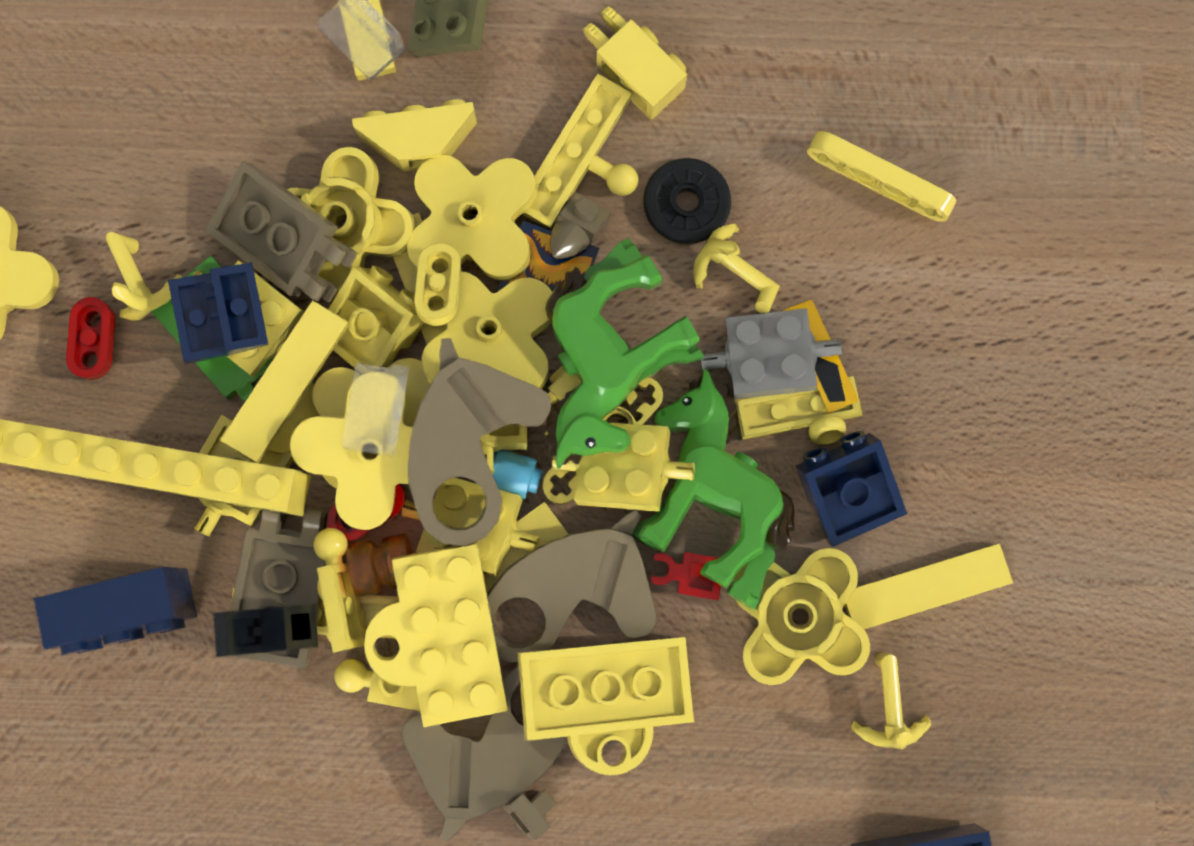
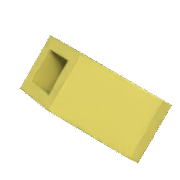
M454 99L442 103V106L426 108L422 105H411L403 108L402 112L386 114L384 111H369L360 118H353L352 123L362 142L403 172L418 170L429 158H439L441 155L452 156L477 124L473 102L465 103L464 100Z

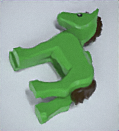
M629 237L619 242L601 262L589 267L584 277L580 274L577 267L572 272L567 271L563 284H556L554 291L546 302L547 318L552 324L554 336L563 351L557 355L569 377L577 374L581 381L577 388L567 392L565 398L554 405L555 411L547 418L548 425L545 431L548 435L545 437L547 447L550 448V457H556L558 469L569 461L579 464L583 456H592L598 453H622L627 450L631 441L627 431L609 424L603 418L615 410L642 380L652 377L662 368L677 363L688 364L704 358L701 350L695 345L700 341L699 336L686 316L629 350L624 340L600 315L603 306L616 293L637 287L651 290L662 284L661 275L647 254L642 257Z
M703 369L697 383H689V391L671 405L658 410L654 420L656 426H668L670 432H689L682 445L678 462L695 463L694 480L675 479L674 486L666 495L660 512L657 511L649 519L641 521L635 527L632 536L654 551L659 549L665 552L694 501L719 513L739 519L741 521V531L737 542L720 558L707 561L700 570V574L727 589L739 570L748 563L743 576L731 584L727 593L733 599L755 610L760 601L765 575L775 560L774 548L786 551L787 544L792 542L789 531L795 530L794 505L787 493L781 491L770 477L756 469L758 463L741 452H736L735 456L725 451L726 445L733 436L731 432L737 423V420L734 418L737 405L733 404L734 397L729 395V388L724 383L721 384L717 377L711 379L707 369Z

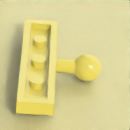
M597 73L535 174L537 195L533 204L522 213L523 216L542 227L552 230L559 213L568 204L588 170L606 179L610 191L618 196H626L634 192L638 185V174L632 166L628 164H617L614 166L597 156L632 99V92Z

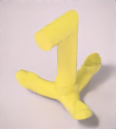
M737 224L721 226L714 230L694 262L693 280L696 289H703L702 281L707 275L709 262L713 260L718 264L721 263L759 290L760 294L755 303V310L761 314L769 313L780 285L738 256L740 249L736 242L731 240L725 241L733 233L739 232Z
M107 233L105 239L127 284L125 286L114 282L112 285V295L129 306L120 310V318L131 321L141 320L151 311L171 300L169 284L166 282L160 291L152 294L150 289L146 287L131 255L138 251V241L118 233ZM176 274L174 279L183 278V276Z
M880 652L875 656V664L881 668L886 715L885 732H878L872 729L871 726H861L856 721H853L851 728L862 739L875 746L904 749L907 745L915 743L931 726V720L927 715H924L919 721L913 722V725L909 728L906 727V724H903L897 658L886 652Z

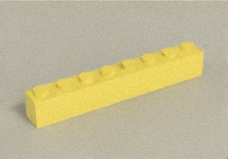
M0 419L1 464L303 516L311 475L298 470Z

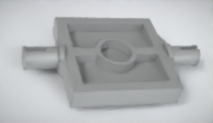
M807 308L727 317L728 339L725 352L703 354L702 370L727 368L733 381L734 399L816 391L815 366L817 358L841 356L840 338L815 341V337L809 327Z

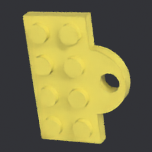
M474 542L466 546L457 545L393 557L392 565L399 600L390 602L382 607L374 615L367 628L364 648L371 668L378 676L389 683L398 686H416L423 727L508 711L478 543ZM384 635L392 636L398 641L399 651L394 656L384 657L377 652L375 641Z
M685 637L518 653L525 740L567 736L569 747L575 758L583 766L599 774L619 775L637 767L650 750L653 740V727L694 722ZM616 740L622 746V757L616 764L607 765L602 759V748L608 741Z

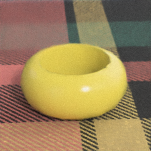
M838 416L821 417L810 425L809 437L811 441L819 445L835 443L845 435L846 424Z

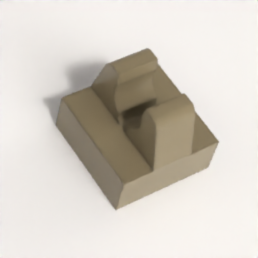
M544 790L539 792L530 801L522 793L508 802L503 809L527 839L531 841L538 839L550 828L543 816L556 802Z

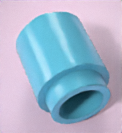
M507 450L494 452V474L492 476L498 489L520 495L522 499H526L529 492L536 494L543 474V470L536 468L538 460Z

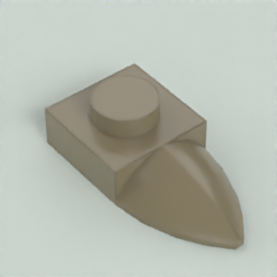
M576 192L559 213L551 232L550 249L552 256L556 259L567 258L584 251L605 226L611 212Z

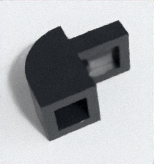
M315 604L213 613L216 657L318 647Z

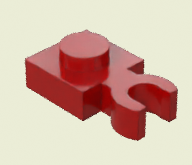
M683 552L682 564L675 563L674 559L667 554H654L653 560L666 563L668 572L664 577L650 576V582L656 585H665L672 580L679 581L677 594L719 601L721 585L700 574V570L707 561L718 558Z

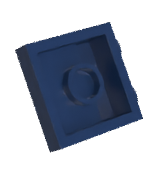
M863 431L851 432L841 438V446L829 451L824 447L810 450L803 455L804 462L795 466L807 499L814 506L827 543L832 547L907 514L882 442L871 433L865 435Z

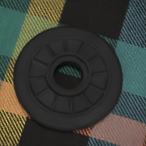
M681 158L667 162L653 173L645 187L643 205L648 221L660 235L673 242L693 244L707 240L714 230L725 224L731 209V194L726 180L715 167L702 160ZM683 191L693 192L698 198V206L693 210H682L676 203L678 194Z

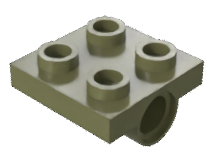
M416 0L408 51L417 57L480 50L488 0Z

